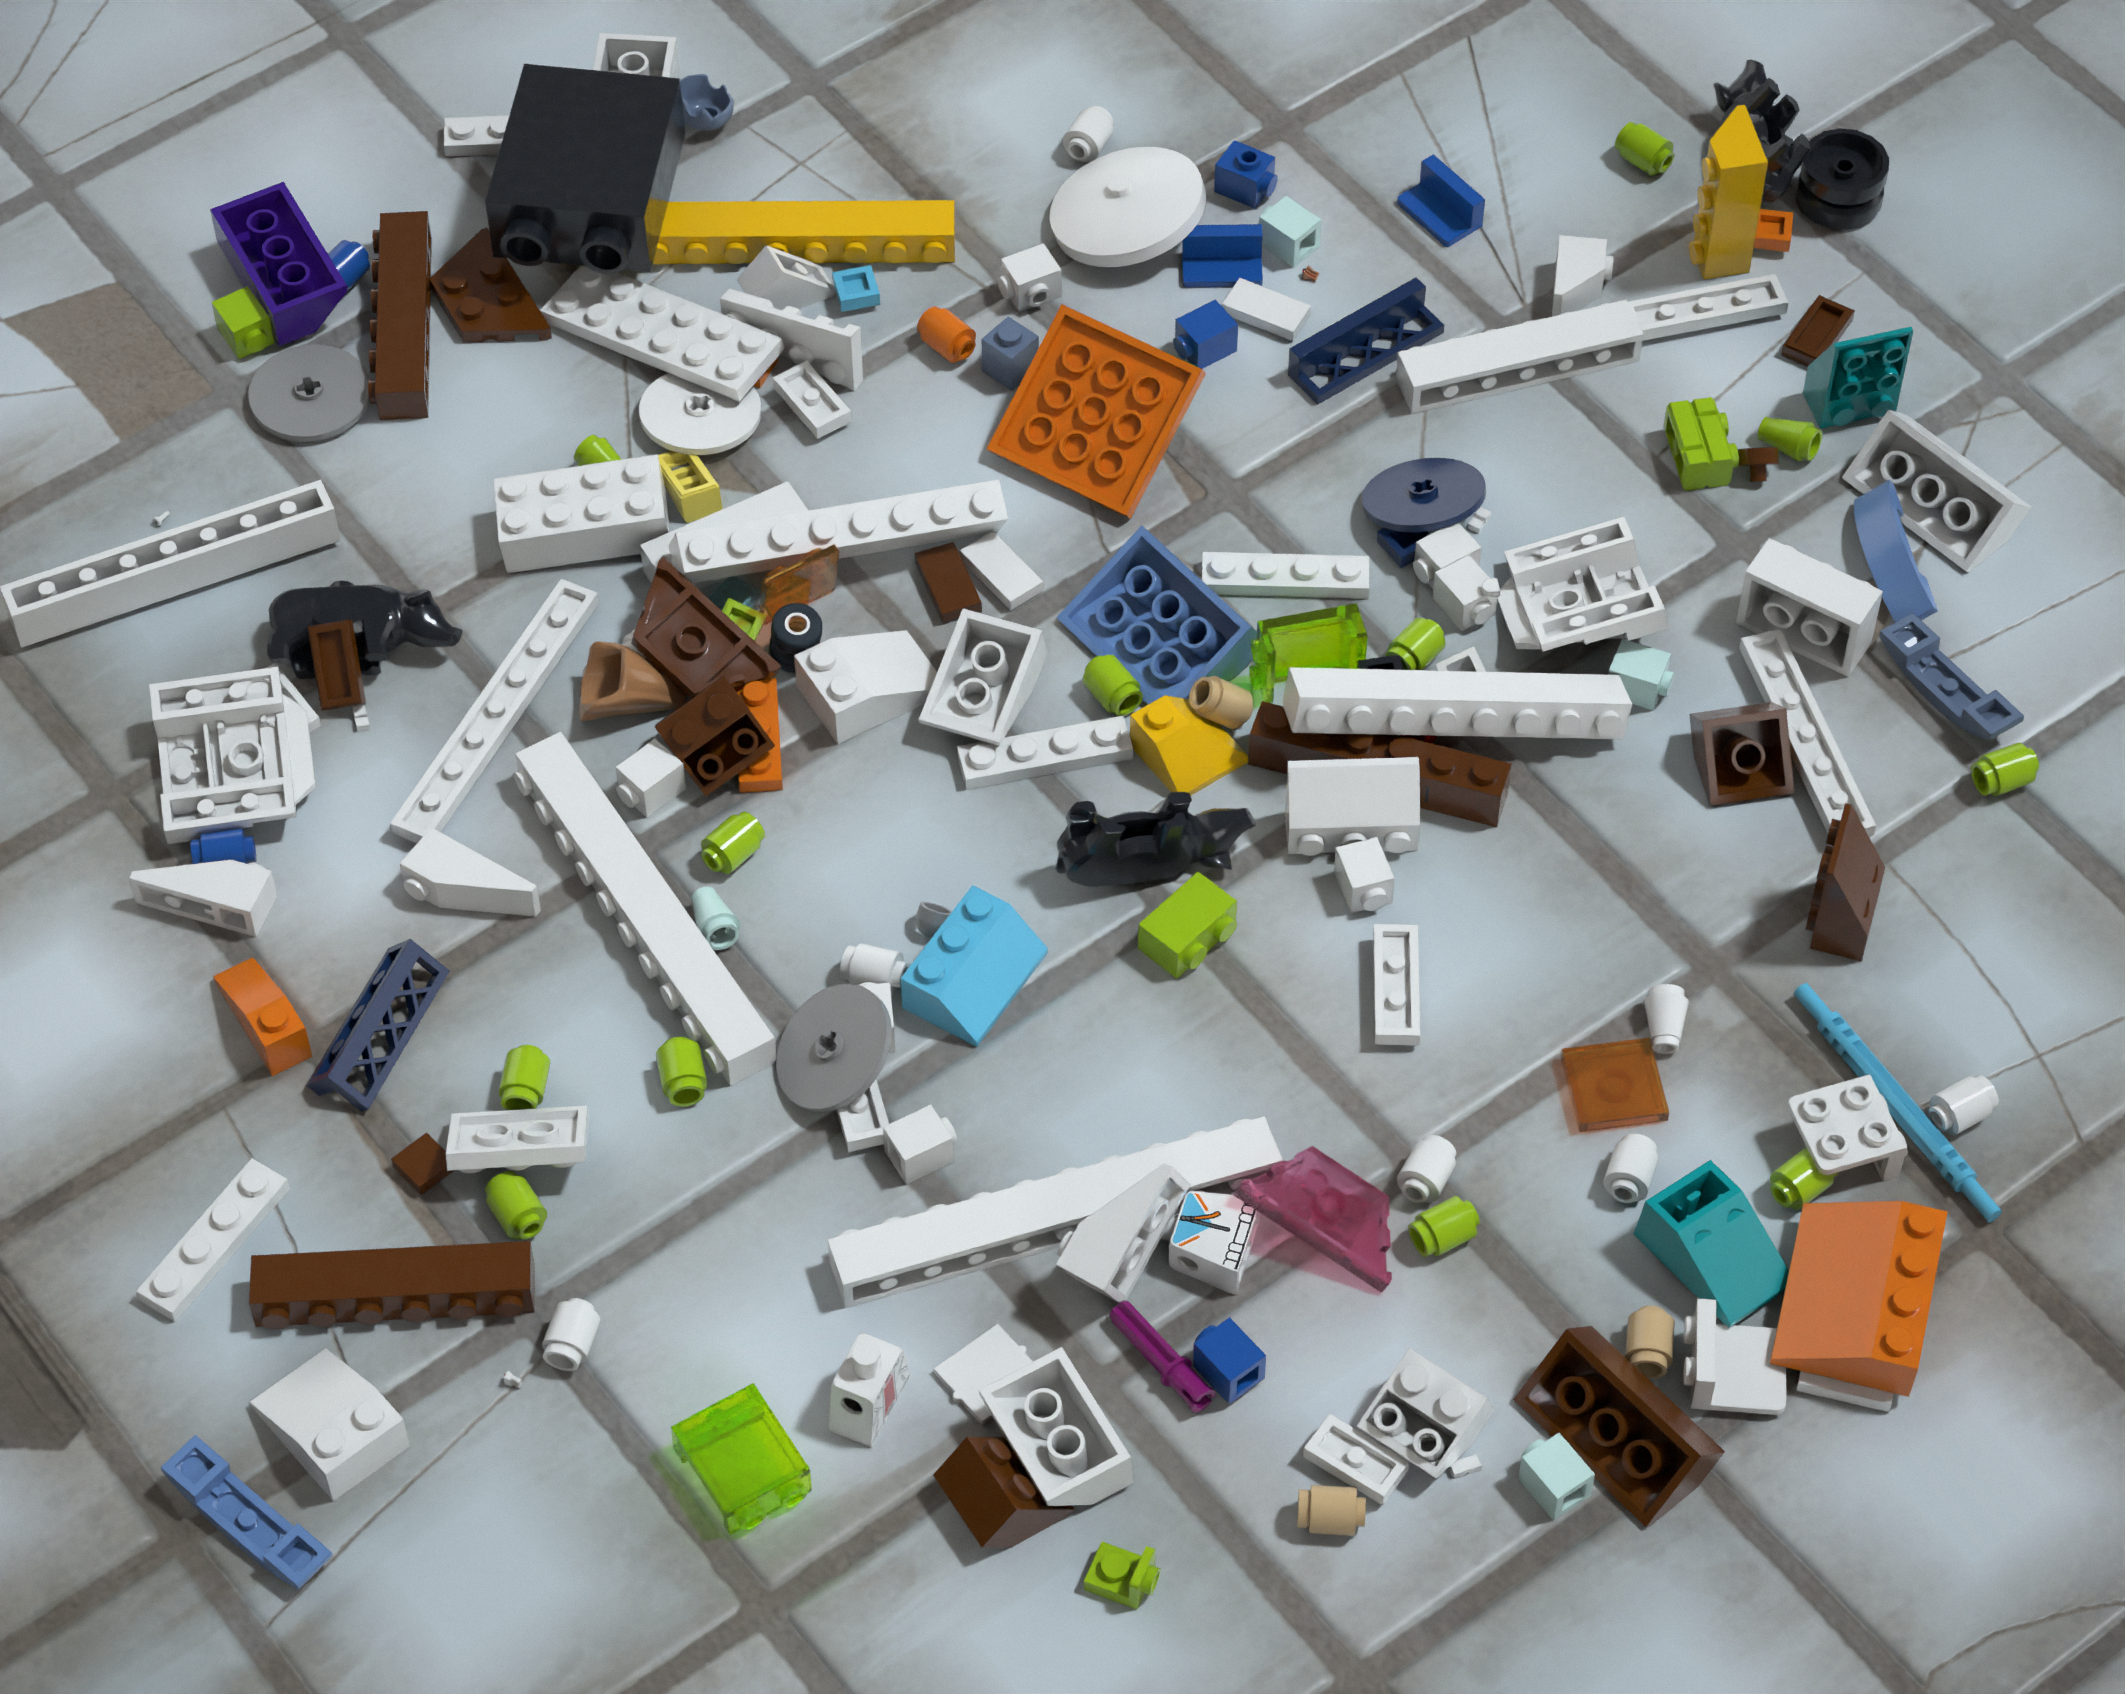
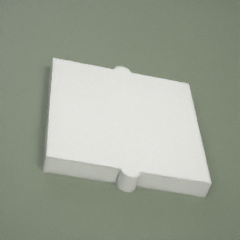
M996 1324L935 1367L934 1374L953 1393V1401L957 1404L962 1403L983 1426L993 1419V1416L979 1395V1390L1033 1361L1027 1356L1026 1347L1023 1345L1018 1346L1003 1328Z

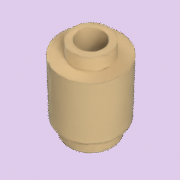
M1217 676L1201 677L1194 683L1189 694V703L1199 716L1229 729L1241 727L1252 715L1253 699L1251 693Z
M1657 1306L1641 1307L1628 1317L1625 1358L1648 1379L1663 1377L1667 1373V1368L1672 1364L1674 1318L1666 1313L1664 1309Z
M1311 1485V1490L1299 1489L1297 1528H1309V1533L1355 1536V1526L1365 1527L1366 1498L1357 1497V1487Z

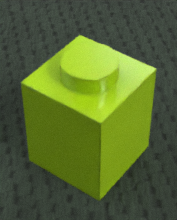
M248 286L211 302L217 329L238 359L259 352L275 343L269 315Z

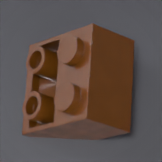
M725 675L714 681L654 726L675 756L683 763L684 768L705 797L775 747V744Z
M966 1437L933 1474L982 1548H1012L1068 1517L1075 1510L1072 1505L1047 1506L1006 1437Z

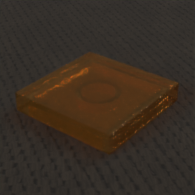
M1650 1037L1563 1048L1561 1050L1560 1058L1579 1132L1668 1121L1669 1109Z

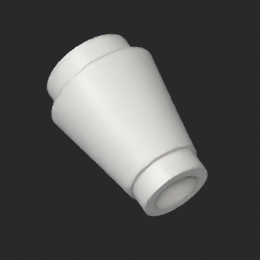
M1655 985L1649 989V995L1644 999L1652 1049L1657 1053L1672 1054L1679 1051V1043L1689 1000L1684 996V989L1677 985Z

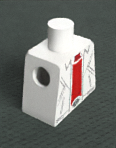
M860 1333L857 1336L831 1385L829 1431L872 1448L910 1377L906 1357L900 1347L866 1333ZM858 1403L862 1407V1411H854L853 1409L858 1408Z

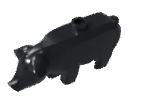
M1747 60L1743 72L1729 87L1720 83H1714L1713 85L1718 106L1725 113L1720 127L1738 105H1745L1768 161L1761 206L1771 204L1785 193L1795 172L1808 154L1810 145L1807 137L1802 133L1794 141L1785 135V132L1800 111L1797 101L1786 94L1776 105H1773L1774 100L1780 95L1778 84L1770 78L1767 79L1763 64L1755 60Z
M341 580L325 587L290 589L274 598L268 610L269 622L273 631L267 641V655L272 663L292 666L297 678L315 679L307 627L349 619L353 621L361 674L364 676L378 675L381 673V661H386L389 658L388 651L401 643L410 642L420 647H451L459 642L463 631L451 626L445 620L429 590L419 589L407 593L385 585H354L349 581Z
M1171 792L1155 813L1145 811L1124 812L1109 818L1098 814L1093 802L1081 801L1075 803L1066 815L1068 825L1057 841L1058 858L1055 870L1057 873H1066L1067 878L1071 882L1088 887L1165 879L1183 872L1191 863L1200 861L1206 867L1232 870L1229 849L1242 833L1255 827L1256 823L1247 808H1212L1194 816L1188 812L1192 799L1190 793Z

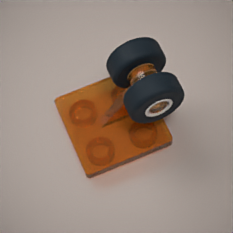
M835 544L825 549H813L802 560L788 567L778 566L771 570L762 580L759 612L767 615L764 625L772 622L769 654L781 665L780 669L783 671L795 673L794 655L820 644L823 627L822 620L819 614L808 604L835 590L840 552Z

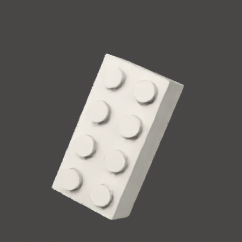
M658 454L494 479L498 539L507 574L641 554V544L670 532L665 484Z

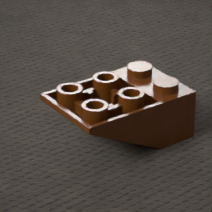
M1845 803L1841 820L1833 818L1831 820L1805 930L1813 931L1810 949L1862 962L1885 866L1851 804Z

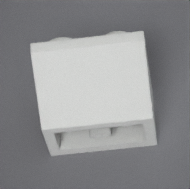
M1409 1348L1357 1424V1427L1437 1479L1471 1447L1495 1410L1486 1396Z

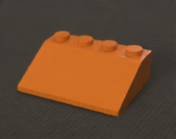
M1905 1201L1803 1203L1770 1364L1909 1397L1919 1368L1948 1211Z

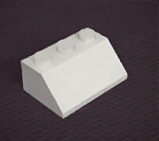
M1419 757L1288 761L1285 798L1288 854L1313 856L1319 853H1335L1336 847L1378 837L1383 852L1402 853L1405 851H1418L1420 833Z
M1062 1347L979 1390V1395L1047 1506L1093 1505L1134 1483L1131 1456Z

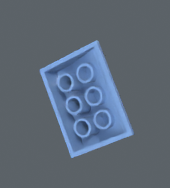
M1142 525L1057 616V619L1096 656L1114 655L1139 682L1140 691L1143 694L1142 700L1147 704L1154 702L1164 695L1189 699L1192 686L1201 677L1217 676L1226 681L1231 680L1268 643L1265 638Z

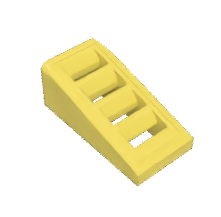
M674 451L658 455L665 487L685 522L690 523L722 510L719 485L697 455L682 454ZM689 463V466L679 468L673 471L671 470V468Z

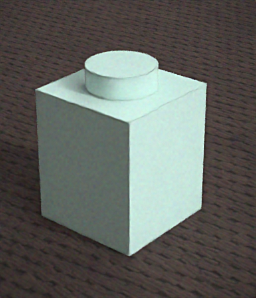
M1288 196L1283 197L1275 205L1268 206L1261 213L1258 224H1262V247L1294 268L1320 247L1321 219Z
M1622 638L1609 668L1608 675L1620 676L1632 704L1654 711L1659 696H1668L1675 673L1668 671L1671 653Z
M1557 1433L1547 1441L1539 1439L1533 1442L1524 1450L1521 1456L1518 1480L1554 1521L1591 1497L1595 1473L1564 1437Z

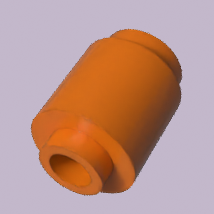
M934 306L927 309L917 323V331L921 334L922 341L951 363L967 359L975 349L976 332L946 308L940 309Z

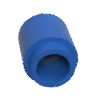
M342 240L328 253L347 284L348 290L370 269L369 254L358 242Z
M243 828L201 834V839L191 840L190 842L193 864L234 860L245 864L257 862L254 837H245Z

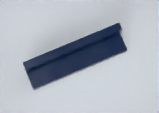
M1415 277L1289 348L1288 376L1318 405L1397 360L1398 352L1412 347H1420L1443 334L1444 324L1424 306L1426 286ZM1417 317L1427 326L1421 331L1404 329V324ZM1380 338L1397 340V344L1390 349L1372 347L1373 342ZM1348 356L1365 358V363L1358 367L1341 365V360ZM1316 374L1334 376L1332 382L1321 388L1310 379Z
M412 939L388 948L306 1086L318 1096L335 1090L361 1112L368 1110L450 970ZM416 962L432 974L425 988L415 989L411 970ZM405 997L409 1016L405 1022L394 1023L391 1003L394 998ZM385 1031L389 1050L385 1057L374 1058L370 1039L374 1033ZM364 1066L368 1085L363 1094L346 1081L354 1067Z

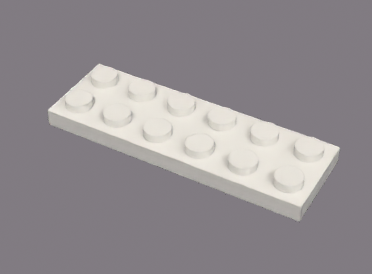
M580 266L540 310L549 325L739 402L784 350L781 337L623 274H603L593 271L587 266Z

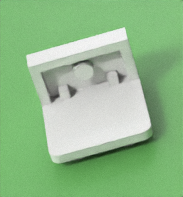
M1870 1074L1790 1098L1788 1110L1817 1170L1821 1174L1830 1175L1873 1162L1882 1181L1900 1176L1904 1157L1908 1153L1907 1144L1903 1134L1898 1131L1889 1113L1885 1098L1879 1093Z
M1697 1299L1694 1316H1686L1684 1324V1344L1691 1345V1357H1685L1683 1384L1691 1386V1409L1770 1415L1782 1414L1786 1407V1367L1770 1364L1777 1328L1733 1325L1728 1328L1725 1324H1716V1300Z

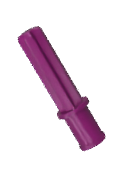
M1123 1300L1111 1309L1109 1316L1112 1323L1161 1374L1160 1382L1165 1387L1171 1386L1194 1413L1204 1410L1211 1404V1398L1215 1397L1216 1391L1209 1387L1191 1368L1192 1361L1187 1356L1180 1357L1129 1301Z

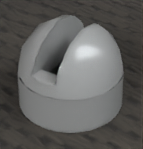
M920 902L916 914V925L919 932L926 937H933L952 911L935 903Z

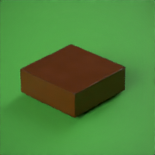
M427 1132L391 1158L393 1168L420 1195L455 1171H447L446 1151Z

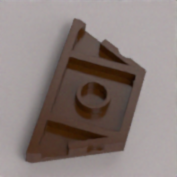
M487 227L481 229L429 279L433 294L463 342H483L489 339L514 341L515 334H538L539 341L552 338L549 324L508 259L493 257L490 232Z
M664 557L659 560L631 644L689 698L697 695L723 675L726 676L734 688H737L752 681H761L775 677L780 672L781 665Z

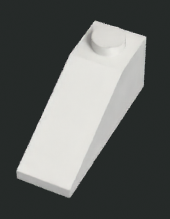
M432 827L400 862L404 888L408 894L416 900H426L439 908L536 917L541 911L537 885Z
M224 860L132 871L129 877L137 904L257 937L277 898L272 871L256 863L245 864L234 860Z

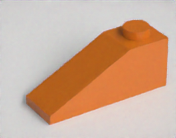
M253 957L213 976L214 982L272 1076L312 1057L306 1027L286 995Z

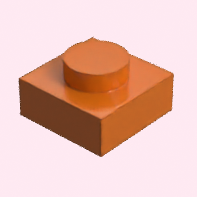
M1760 209L1754 248L1789 252L1793 212Z

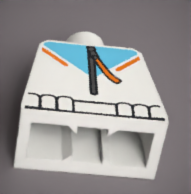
M1199 1191L1187 1192L1179 1215H1173L1161 1237L1163 1240L1170 1241L1169 1266L1192 1278L1230 1294L1237 1295L1259 1226L1261 1199Z

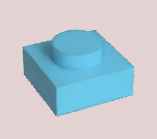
M871 265L832 272L833 286L841 312L880 305V293Z

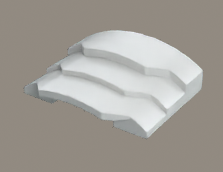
M1625 517L1504 551L1511 577L1500 589V596H1497V600L1516 649H1541V651H1546L1574 642L1589 644L1602 639L1622 638L1629 641L1669 629L1666 611L1655 585L1649 587L1640 567L1634 537Z
M278 667L149 684L152 718L158 738L163 794H160L167 844L201 839V834L253 827V823L296 817V804L316 788L307 712L298 703L282 694Z

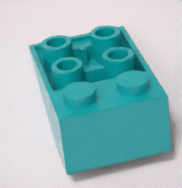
M1912 327L1833 343L1808 366L1803 395L1820 429L1835 425L1842 426L1853 421L1871 417H1883L1888 410L1896 412L1913 336Z
M1711 1160L1645 1201L1633 1234L1699 1299L1716 1300V1316L1728 1328L1785 1291L1789 1273L1786 1264L1744 1192Z

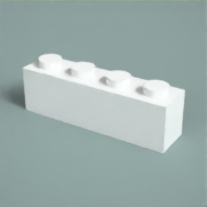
M787 481L641 544L643 572L652 584L659 560L664 557L672 564L669 544L676 532L809 510ZM730 577L692 584L701 590L715 583L724 582Z

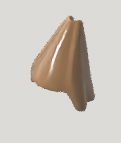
M602 641L594 642L590 646L587 665L583 669L580 684V721L672 710L679 708L686 702V694L655 665L633 649L624 645Z

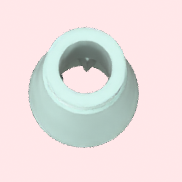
M702 887L697 889L691 897L696 926L713 950L729 948L739 937L740 922L720 898L714 888Z

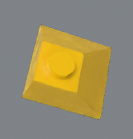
M1164 695L1130 715V739L1133 750L1170 792H1187L1191 796L1248 763V755L1222 726L1199 716L1195 709L1191 707L1189 699Z

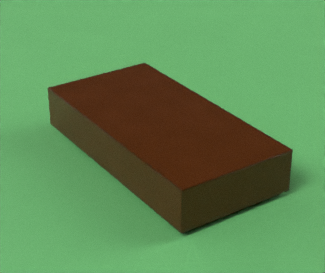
M1818 295L1783 345L1781 355L1808 367L1833 343L1839 341L1853 321L1855 310Z
M954 542L914 553L915 564L942 623L959 619L962 609L977 613L982 612V602Z
M347 619L308 626L321 711L366 704L353 621Z

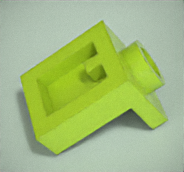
M1102 1541L1084 1579V1590L1137 1610L1144 1594L1150 1596L1153 1594L1160 1577L1161 1568L1155 1566L1156 1549L1146 1546L1141 1556Z

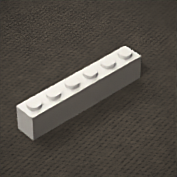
M1627 300L1604 303L1592 308L1565 312L1557 316L1526 321L1518 325L1491 329L1483 333L1452 338L1447 341L1400 351L1397 357L1396 381L1411 414L1638 362L1640 361L1644 334Z

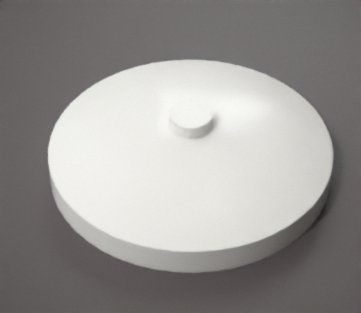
M1135 147L1119 150L1091 161L1064 182L1051 204V228L1061 250L1078 262L1097 267H1120L1137 264L1165 253L1190 234L1200 221L1205 209V186L1195 164L1189 158L1176 151L1160 147Z

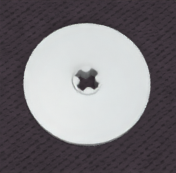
M667 373L655 380L643 393L639 404V418L644 432L658 445L682 454L708 455L729 450L747 440L759 425L761 402L753 386L739 402Z

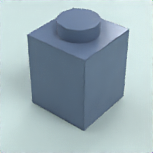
M1008 316L981 339L982 372L1013 391L1020 385L1039 348V336Z

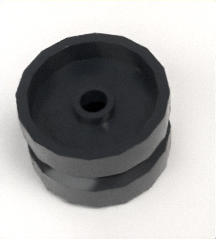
M1838 128L1823 131L1809 141L1810 150L1801 164V172L1797 184L1796 201L1802 213L1813 222L1831 229L1848 230L1862 227L1872 221L1881 209L1884 186L1886 185L1889 171V156L1884 146L1874 137L1852 129Z

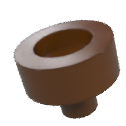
M1776 447L1738 449V466H1750V482H1766V466L1779 465V454Z

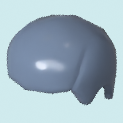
M705 74L688 75L680 80L685 125L693 129L709 131L719 129L731 119L734 99L727 92L724 84L720 88L713 87L709 82L708 76Z

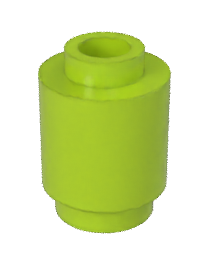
M1627 123L1615 140V148L1620 151V156L1650 176H1654L1659 172H1665L1671 166L1675 157L1673 143L1643 123Z
M1415 618L1388 645V652L1385 656L1400 655L1404 670H1424L1445 648L1444 632L1439 624L1431 619Z
M1114 655L1097 656L1086 665L1082 682L1107 712L1115 713L1117 716H1127L1140 705L1143 694L1140 691L1139 682Z
M2017 742L1980 756L1978 762L1973 763L1971 766L1972 780L1976 789L1982 795L1991 794L1998 796L2033 783L2036 779V772L2039 770V761L2031 748H2027L2024 744Z
M743 811L739 815L733 814L701 841V857L712 871L730 874L761 847V841L765 838V831L760 822L750 813Z
M685 1037L668 1039L656 1051L663 1093L669 1098L670 1103L675 1106L696 1104L703 1099L705 1095L704 1090L707 1087L700 1046L697 1042Z
M521 1045L507 1052L498 1091L501 1097V1105L504 1109H536L542 1103L551 1062L549 1057L540 1048L533 1045Z
M1804 1148L1771 1173L1770 1191L1774 1199L1781 1206L1800 1210L1803 1203L1811 1202L1829 1188L1834 1182V1177L1839 1172L1830 1175L1821 1174L1817 1170L1808 1149Z
M505 1171L496 1175L488 1182L485 1187L486 1203L509 1238L529 1239L542 1230L547 1218V1211L524 1177L518 1176L514 1171Z
M1453 1196L1416 1215L1415 1221L1408 1225V1232L1415 1248L1423 1257L1431 1254L1439 1256L1476 1237V1226L1480 1224V1219L1470 1201L1466 1200L1463 1202L1458 1196Z

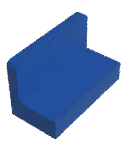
M1434 154L1421 161L1420 183L1397 198V204L1445 247H1450L1483 227L1485 199Z
M1262 224L1196 225L1190 234L1182 240L1183 286L1186 288L1234 287L1239 278L1262 286Z

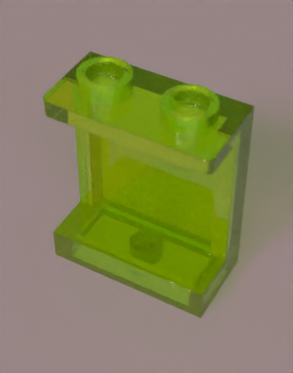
M1357 603L1257 621L1256 639H1251L1250 641L1252 658L1255 665L1249 666V675L1253 690H1260L1264 702L1273 703L1274 683L1287 681L1289 667L1357 669V661L1366 659L1368 638Z
M754 1383L671 1426L674 1451L682 1463L687 1461L690 1463L722 1513L724 1527L729 1535L740 1530L746 1531L755 1528L767 1515L782 1507L790 1508L799 1504L812 1491L809 1466Z

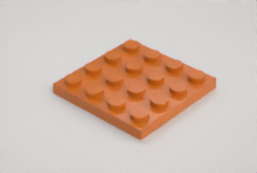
M1061 304L986 449L994 455L1131 519L1206 373L1201 368Z

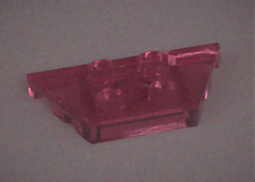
M1314 1146L1297 1153L1290 1161H1282L1270 1167L1265 1174L1253 1180L1247 1179L1243 1181L1233 1194L1382 1293L1390 1284L1392 1272H1388L1386 1267V1252L1391 1247L1390 1230L1387 1227V1218L1390 1215L1389 1196Z

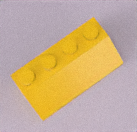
M1738 105L1709 141L1707 158L1702 159L1704 180L1703 186H1699L1697 190L1699 212L1693 216L1695 238L1694 241L1689 243V255L1692 264L1698 265L1703 280L1744 274L1750 271L1768 161L1745 105Z

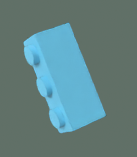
M972 885L900 978L902 1008L978 1047L1048 954V948L1009 903Z

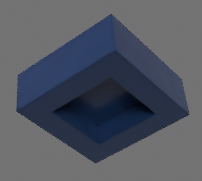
M1382 528L1377 531V543L1400 568H1403L1414 562L1416 542L1430 534L1428 531L1399 532Z

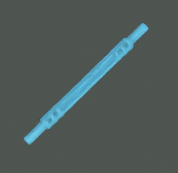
M1808 983L1800 985L1794 991V995L1818 1022V1031L1858 1077L1871 1075L1879 1093L1886 1100L1890 1115L1956 1192L1962 1191L1988 1223L1996 1220L2001 1215L2002 1210L1976 1181V1172L1839 1012H1832Z

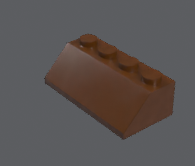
M1593 1326L1566 1329L1513 1399L1550 1436L1553 1437L1560 1433L1595 1473L1594 1478L1645 1527L1653 1525L1698 1488L1725 1453L1715 1441Z

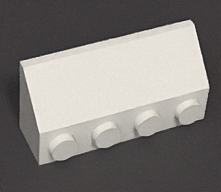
M1891 410L1886 412L1842 477L1862 494L1871 491L1888 480L1893 482L1904 515L1900 517L1902 524L1966 572L1972 571L2008 542L2032 508L1907 414Z

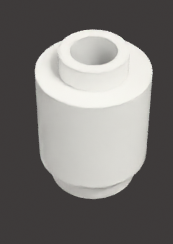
M1091 106L1088 109L1082 110L1063 137V145L1067 153L1072 158L1082 162L1095 160L1113 134L1114 120L1112 115L1100 106Z
M862 943L857 947L849 945L845 949L841 960L840 978L849 981V984L856 985L865 982L877 984L890 983L891 995H893L897 988H901L900 978L909 968V964L904 962L902 952Z
M1982 1075L1976 1077L1967 1076L1930 1098L1928 1114L1930 1120L1939 1131H1945L1947 1134L1955 1136L1991 1116L1993 1109L1999 1104L1998 1094L1986 1077Z
M1628 1134L1615 1145L1603 1181L1605 1189L1614 1199L1623 1203H1632L1647 1197L1659 1161L1656 1144L1644 1135Z
M1428 1135L1423 1140L1418 1141L1413 1147L1397 1176L1399 1188L1410 1201L1415 1203H1431L1438 1199L1456 1166V1150L1448 1140L1437 1135Z
M571 1298L556 1305L542 1343V1347L545 1350L543 1359L546 1363L560 1370L575 1371L580 1363L586 1361L601 1321L600 1316L594 1311L595 1308L591 1303L583 1299Z

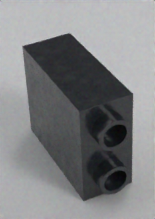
M524 64L485 200L493 257L508 258L510 261L523 266H536L543 262L587 266L591 270L603 274H614L622 270L651 272L685 138L680 78Z

